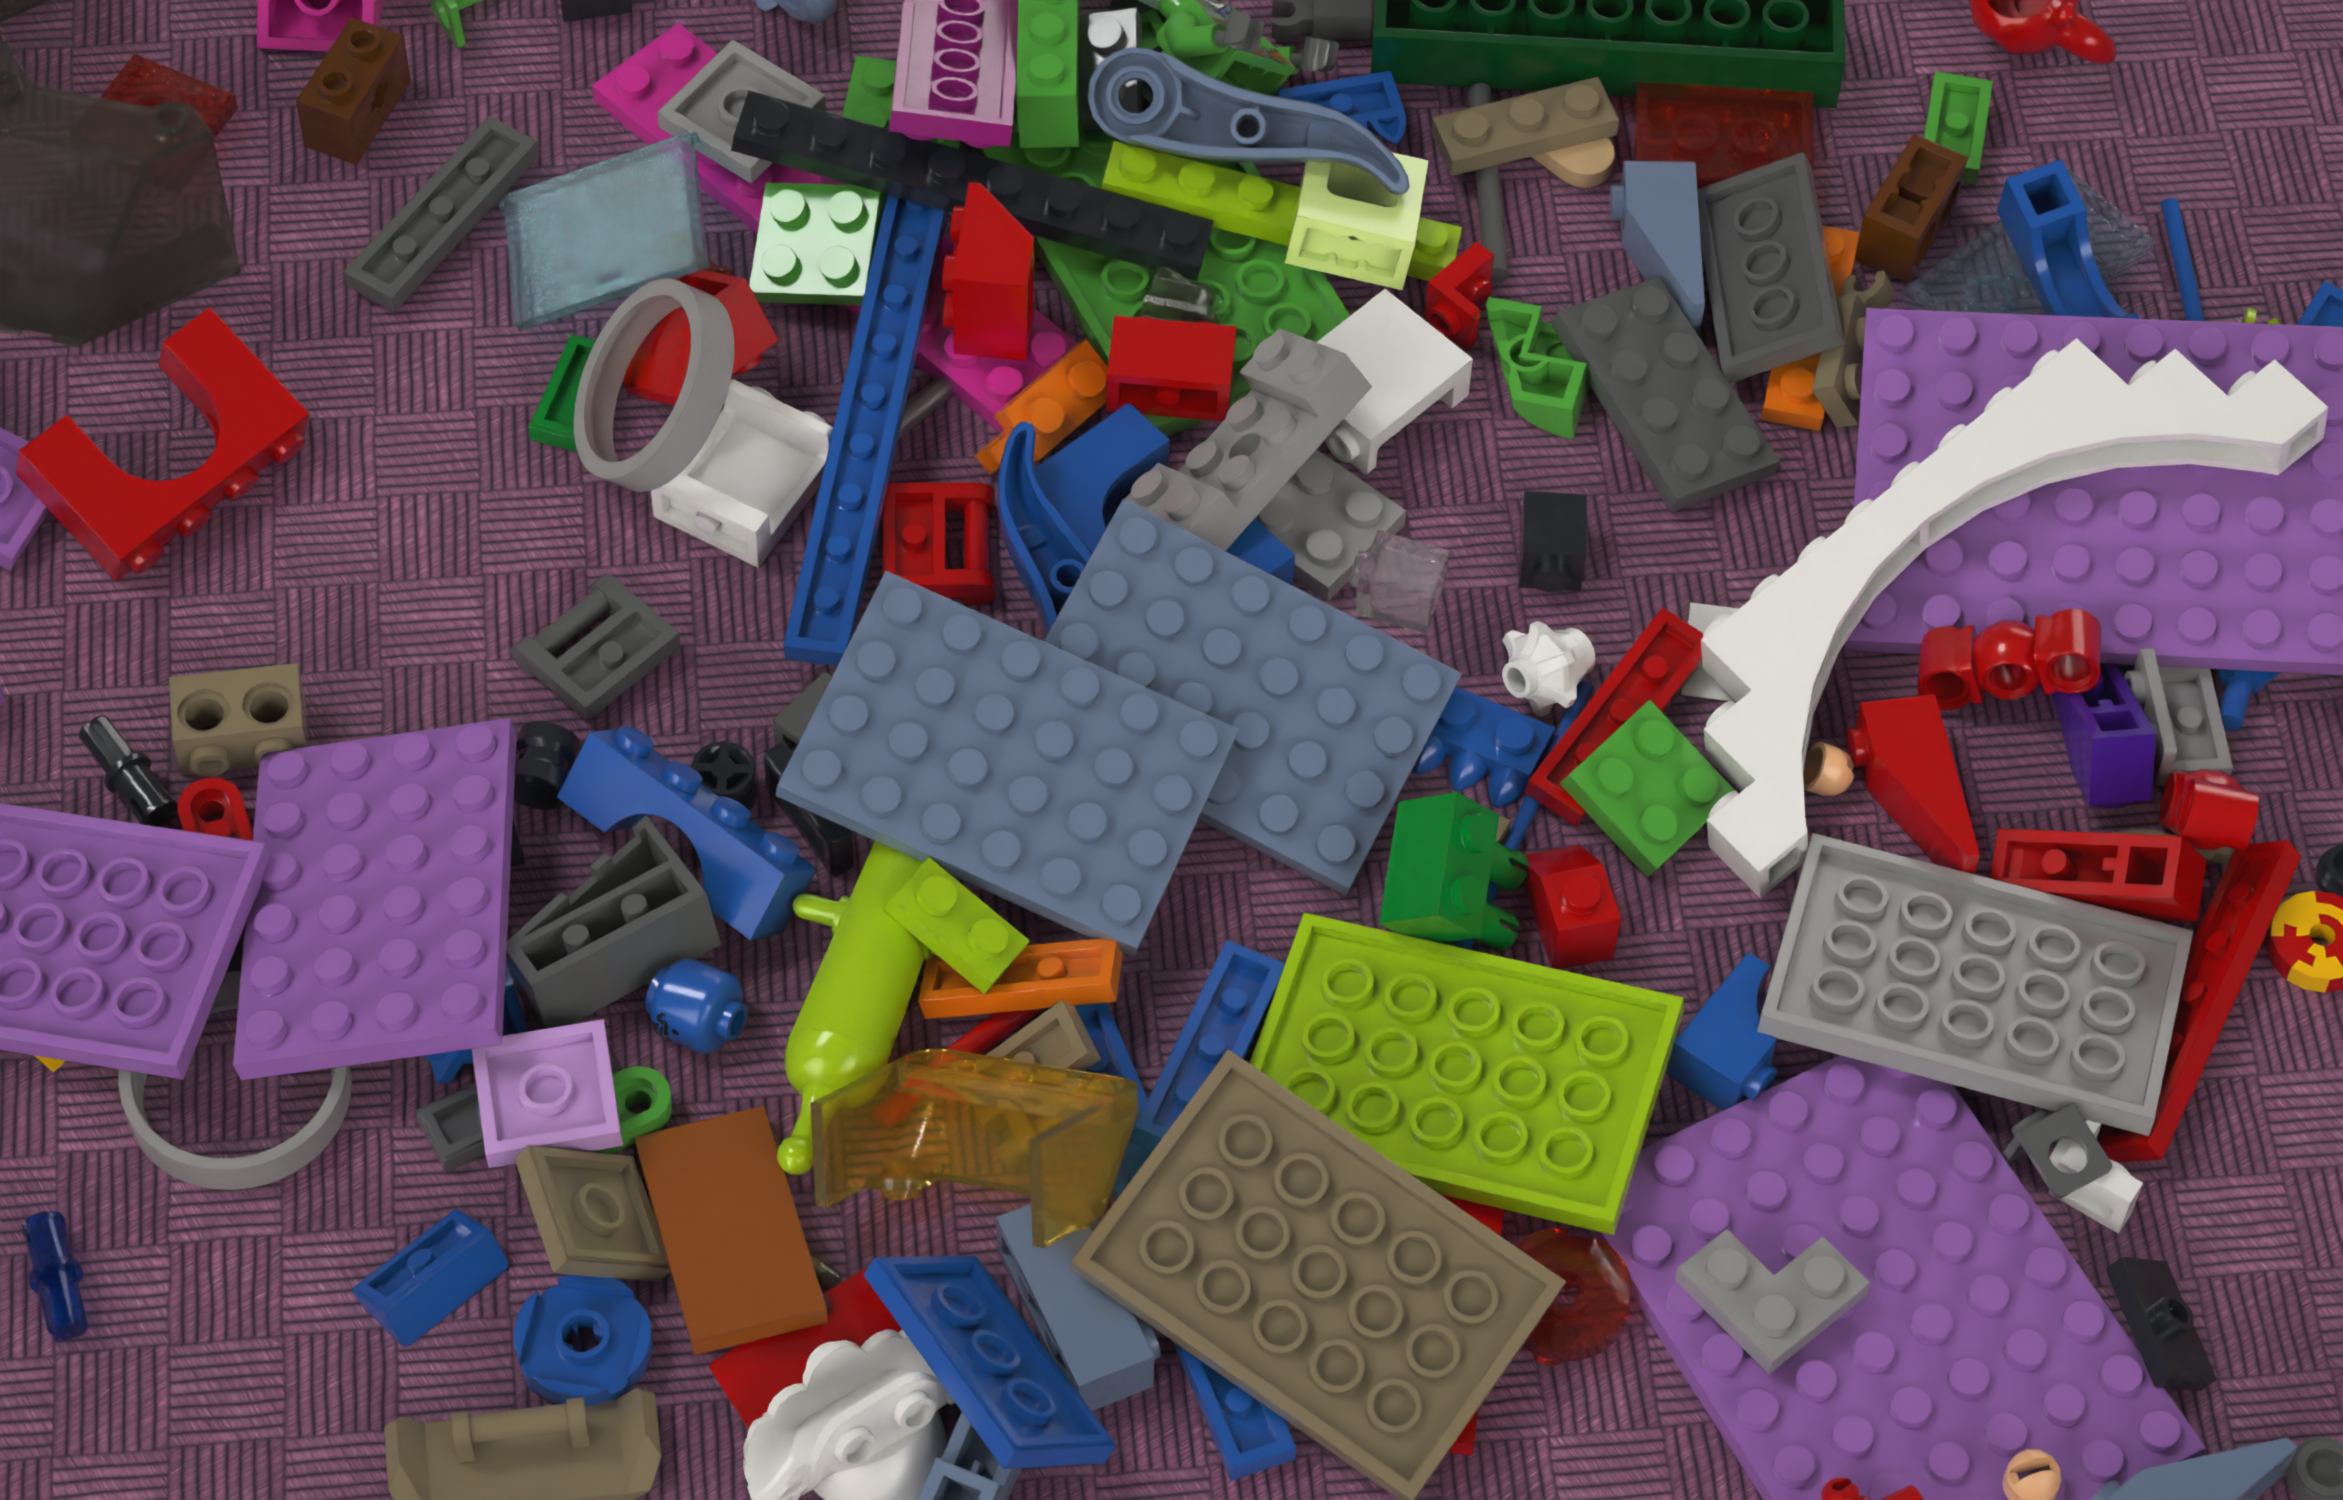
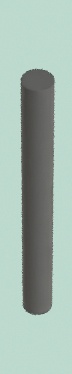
M1477 83L1469 87V108L1492 103V93L1489 85ZM1495 165L1475 170L1481 241L1482 245L1494 254L1491 282L1499 283L1505 281L1509 274L1499 167Z

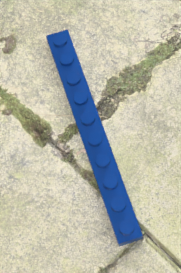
M891 195L886 197L784 640L785 660L838 666L856 630L948 211Z

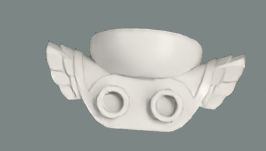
M889 1329L875 1333L864 1342L861 1348L856 1343L842 1340L826 1342L818 1346L810 1354L803 1373V1383L793 1384L781 1390L773 1397L767 1412L763 1413L761 1418L754 1420L749 1428L743 1446V1470L752 1500H798L801 1495L811 1490H814L824 1500H918L936 1457L941 1459L947 1447V1434L938 1409L947 1403L952 1405L955 1401L903 1329L899 1333Z

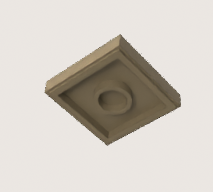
M527 1145L514 1158L553 1273L654 1282L662 1281L670 1273L655 1216L634 1156Z

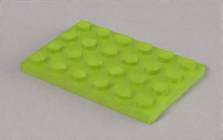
M1304 913L1249 1064L1438 1194L1614 1235L1672 1052L1673 1043L1682 1020L1684 997Z

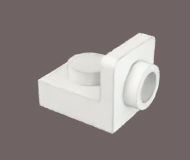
M2086 1120V1124L2095 1138H2097L2101 1123ZM2063 1138L2058 1141L2050 1156V1160L2058 1170L2072 1174L2084 1169L2086 1154L2081 1145L2076 1141ZM2110 1159L2112 1169L2108 1174L2059 1200L2119 1234L2132 1214L2143 1182L2132 1177L2126 1168Z

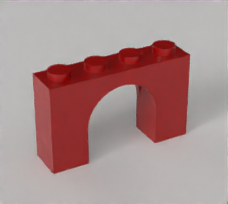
M211 307L207 308L163 342L158 365L203 414L210 425L214 436L215 449L202 466L186 476L172 480L155 481L133 476L117 467L68 414L18 452L16 475L115 582L131 570L138 575L149 569L163 555L165 551L162 547L179 533L186 538L197 532L210 519L212 515L211 508L225 497H228L231 501L242 497L258 481L259 475L257 473L273 460L278 465L287 462L306 442L304 434L310 413Z

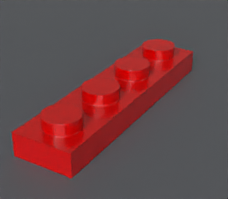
M1662 607L1528 780L1524 793L1575 827H1578L1587 813L1559 783L1649 700L1664 714L1702 664L1701 639L1703 638V633Z

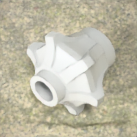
M1536 621L1530 624L1528 634L1512 630L1506 633L1502 640L1509 655V661L1504 666L1502 672L1504 684L1513 696L1517 698L1525 697L1529 701L1533 713L1539 717L1549 714L1554 703H1559L1564 708L1572 706L1577 698V684L1595 666L1593 645L1588 637L1576 628L1551 630L1546 624Z

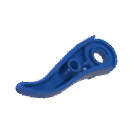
M1026 421L1020 422L1013 428L1005 444L998 477V514L1007 550L1021 582L1025 585L1033 601L1046 637L1092 553L1062 518L1040 488L1033 467L1036 432L1033 425Z

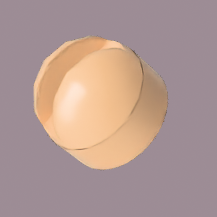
M1821 741L1815 743L1806 757L1803 775L1804 790L1821 796L1832 797L1845 792L1851 786L1854 779L1852 772L1854 765L1850 755L1833 745Z
M2026 1449L2015 1455L2009 1461L2003 1476L2002 1485L2005 1495L2009 1500H2055L2061 1485V1472L2053 1456L2041 1449ZM2034 1469L2042 1470L2040 1472L2028 1475L2022 1478L2021 1480H2019L2017 1473L2026 1472Z

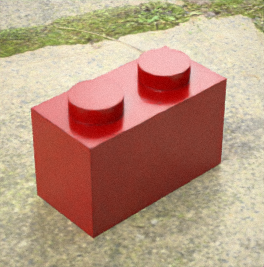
M1114 316L1107 369L1106 411L1116 412L1129 402L1142 415L1223 422L1226 419L1231 403L1237 326L1217 325L1207 321L1193 323L1159 320L1149 316Z

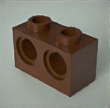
M1913 134L1864 214L1854 260L1879 271L1884 270L1886 274L1909 283L1958 202L1968 157Z

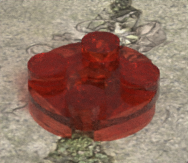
M1550 1228L1530 1234L1514 1245L1565 1280L1564 1290L1576 1287L1580 1292L1575 1297L1574 1305L1565 1307L1552 1303L1522 1346L1523 1349L1530 1351L1533 1358L1541 1364L1557 1366L1565 1361H1579L1598 1355L1618 1339L1620 1333L1624 1331L1627 1325L1632 1291L1630 1273L1621 1256L1608 1243L1593 1235H1590V1240H1586L1580 1236L1568 1235L1569 1229Z

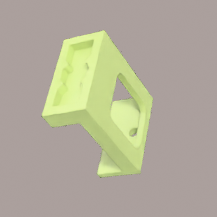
M1392 152L1400 161L1409 179L1410 188L1405 194L1400 196L1391 193L1371 174L1358 167L1336 162H1305L1300 182V197L1285 263L1403 290L1416 242L1428 160Z

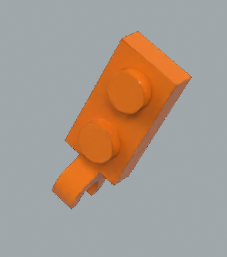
M1087 339L1072 347L993 415L1004 431L974 455L989 475L1000 467L1006 441L1013 428L1020 422L1027 421L1035 429L1036 442L1033 462H1036L1106 403L1108 367Z

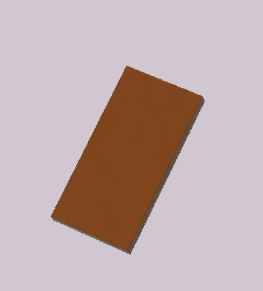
M764 1106L634 1137L639 1164L694 1356L828 1323L826 1305L786 1175L776 1159L778 1149Z

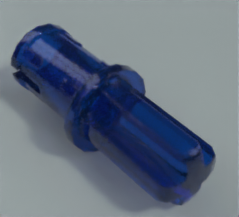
M56 1211L36 1213L25 1220L26 1225L22 1224L21 1227L32 1264L28 1282L31 1290L39 1294L47 1331L53 1335L55 1341L61 1343L68 1342L72 1338L83 1336L88 1327L79 1283L82 1281L84 1273L81 1263L73 1258L68 1240L65 1216Z

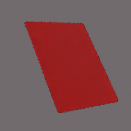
M868 1268L861 1270L822 1294L826 1305L828 1323L740 1344L709 1364V1369L748 1430L754 1420L761 1418L763 1413L767 1412L773 1397L781 1390L793 1384L803 1383V1373L806 1369L807 1360L818 1346L826 1342L847 1340L856 1343L861 1348L864 1342L875 1333L886 1329L894 1330L898 1333L902 1330L864 1277Z

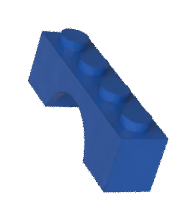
M2060 159L2006 178L1997 213L2046 315L2140 319L2137 313H2127L2116 303L2101 277L2089 240L2087 210L2063 160Z
M628 726L590 732L557 798L603 832L632 828L645 815L648 818L656 815L671 821L688 836L697 851L703 873V889L707 893L711 911L749 940L782 934L794 913V899L806 891L817 870L816 867L798 855L800 852L799 847L787 837L775 832H766L750 820V811L739 802L728 797L717 796L701 784L703 780L701 775L691 767L680 762L669 761L653 749V740L643 732Z

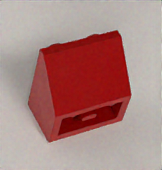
M969 182L965 207L954 206L952 213L950 241L958 244H955L953 254H946L944 260L942 290L951 292H947L945 297L943 328L953 329L954 354L1027 361L1034 317V237L981 183Z
M688 267L672 278L711 294L726 308L734 333L732 375L741 374L754 368L763 358L761 353L779 341L746 279ZM682 306L673 310L659 321L637 349L623 380V386L628 394L675 406L684 384L691 350L690 324Z

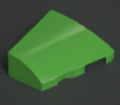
M1488 297L1486 315L1513 409L1538 428L1573 440L1590 386L1586 380L1587 363L1572 359L1554 331L1553 323L1542 321V306Z

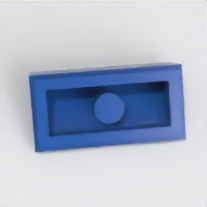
M454 1209L354 1286L351 1291L355 1298L397 1342L406 1347L506 1271L508 1261L490 1229L459 1209Z

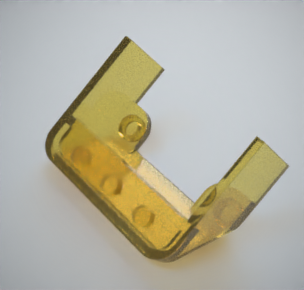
M927 1049L909 1053L810 1103L815 1203L817 1207L828 1208L864 1188L881 1190L882 1196L887 1199L907 1200L920 1196L922 1188L940 1179L1031 1195L1033 1246L1046 1248L1074 1231L1090 1227L1094 1219L1105 1213L1139 1113L1138 1084L1131 1079L950 1049Z

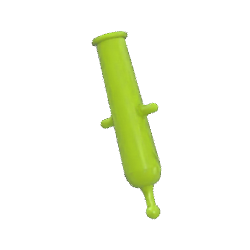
M874 841L850 897L842 896L838 902L817 895L803 893L798 895L793 902V910L798 917L832 927L833 937L785 1046L784 1069L793 1089L802 1095V1104L793 1132L779 1146L776 1159L781 1169L792 1175L804 1174L813 1166L816 1159L814 1143L827 1114L833 1108H848L864 1101L879 1083L889 1060L923 961H930L933 955H936L883 910L889 900L923 862L877 841Z

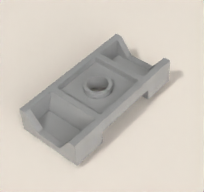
M1279 328L1272 336L1263 340L1256 347L1252 359L1239 372L1252 390L1230 407L1226 419L1205 442L1197 445L1188 454L1185 464L1179 471L1157 463L1151 471L1144 473L1135 481L1131 488V493L1125 500L1226 551L1372 388L1371 384L1346 353Z

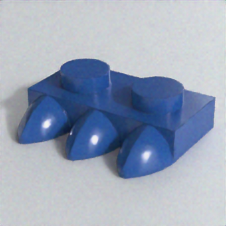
M1391 70L1277 90V97L1314 103L1339 111L1353 118L1374 135H1378L1382 140L1396 146L1405 133L1406 114Z
M1455 687L1412 770L1416 775L1427 773L1441 765L1450 756L1449 779L1453 790L1456 792L1474 786L1487 773H1490L1489 797L1493 807L1498 809L1522 797L1528 780L1541 765L1553 740L1555 727Z

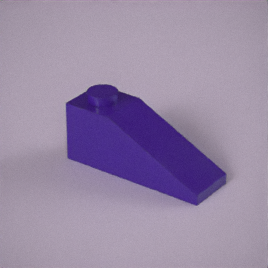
M2100 663V678L2097 684L2088 691L2077 694L2056 691L2052 694L2073 777L2089 806L2099 805L2105 808H2122L2130 802L2152 801L2156 732L2117 664Z

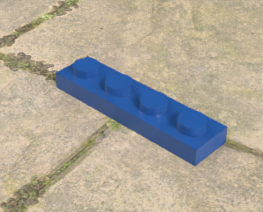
M1226 939L1135 1125L1130 1143L1152 1152L1226 1051L1229 1049L1242 1059L1245 1058L1271 1004L1285 963Z

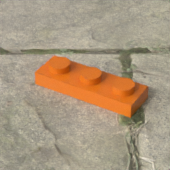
M1104 938L1027 945L986 994H983L939 956L933 955L930 961L926 960L918 1002L924 1019L1051 1008L1061 1000L1073 1006L1116 1002L1123 954L1117 941Z

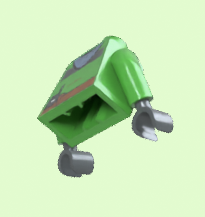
M1160 0L1158 10L1167 19L1156 34V42L1163 51L1196 70L1239 88L1274 96L1290 75H1296L1299 69L1330 72L1335 67L1339 43L1336 41L1306 36L1303 54H1298L1294 46L1274 47L1262 35L1264 21L1251 19L1250 15L1238 12L1228 4L1215 0Z

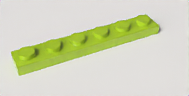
M1117 141L1113 142L1101 187L1103 190L1214 220L1212 225L1214 228L1286 246L1289 245L1301 187ZM1419 217L1416 242L1407 276L1429 281L1456 258L1462 227Z

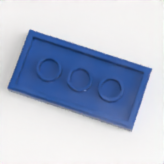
M977 1256L880 1257L873 1259L864 1277L1003 1469L1106 1463L1116 1447V1444L1113 1442L1114 1440Z

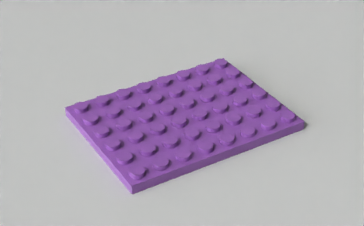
M1866 308L1853 508L1866 499L1874 501L1891 487L1894 478L1905 466L1914 461L1923 462L1938 450L1941 440L1951 429L1960 424L1969 425L1984 413L1986 405L1996 393L2005 387L2014 389L2030 376L2034 365L2042 356L2052 350L2060 352L2076 338L2127 384H2129L2135 372L2145 363L2151 360L2158 363L2176 349L2226 395L2242 375L2249 371H2254L2257 374L2275 359L2328 406L2324 438L2279 475L2194 464L2115 468L2049 483L1982 511L1926 548L1874 599L1845 642V651L1919 654L1923 636L1930 630L1941 626H1954L1963 629L1967 625H1974L1978 636L1985 627L2002 620H2017L2035 629L2036 616L2044 615L2051 617L2056 612L2065 609H2080L2091 613L2101 624L2100 663L2135 665L2140 648H2154L2158 666L2343 675V327Z
M1839 1055L1763 1091L1755 1102L1751 1099L1744 1100L1641 1149L1615 1234L1610 1235L1590 1230L1763 1500H1822V1488L1827 1482L1835 1478L1850 1479L1852 1484L1858 1486L1860 1495L1873 1500H1879L1908 1485L1916 1487L1923 1500H2009L2003 1490V1476L2009 1461L2026 1449H2041L2052 1455L2060 1467L2061 1485L2055 1500H2091L2103 1486L2112 1480H2116L2122 1486L2141 1469L2203 1456L2206 1449L2165 1388H2156L2153 1385L2138 1349L1952 1084ZM1728 1229L1773 1275L1823 1236L1870 1282L1867 1296L1771 1374H1768L1675 1281V1276L1680 1265L1724 1230ZM2034 1469L2026 1472L2017 1473L2019 1480H2021L2022 1478L2028 1475L2040 1472L2042 1470Z

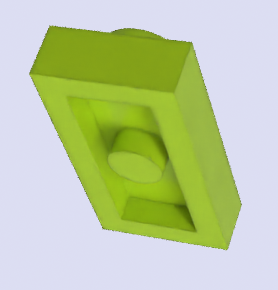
M930 857L921 864L883 909L983 994L988 992L1030 942L1029 939Z

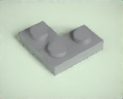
M1728 1229L1724 1230L1680 1265L1675 1276V1281L1768 1374H1771L1867 1296L1870 1282L1823 1236L1773 1275Z

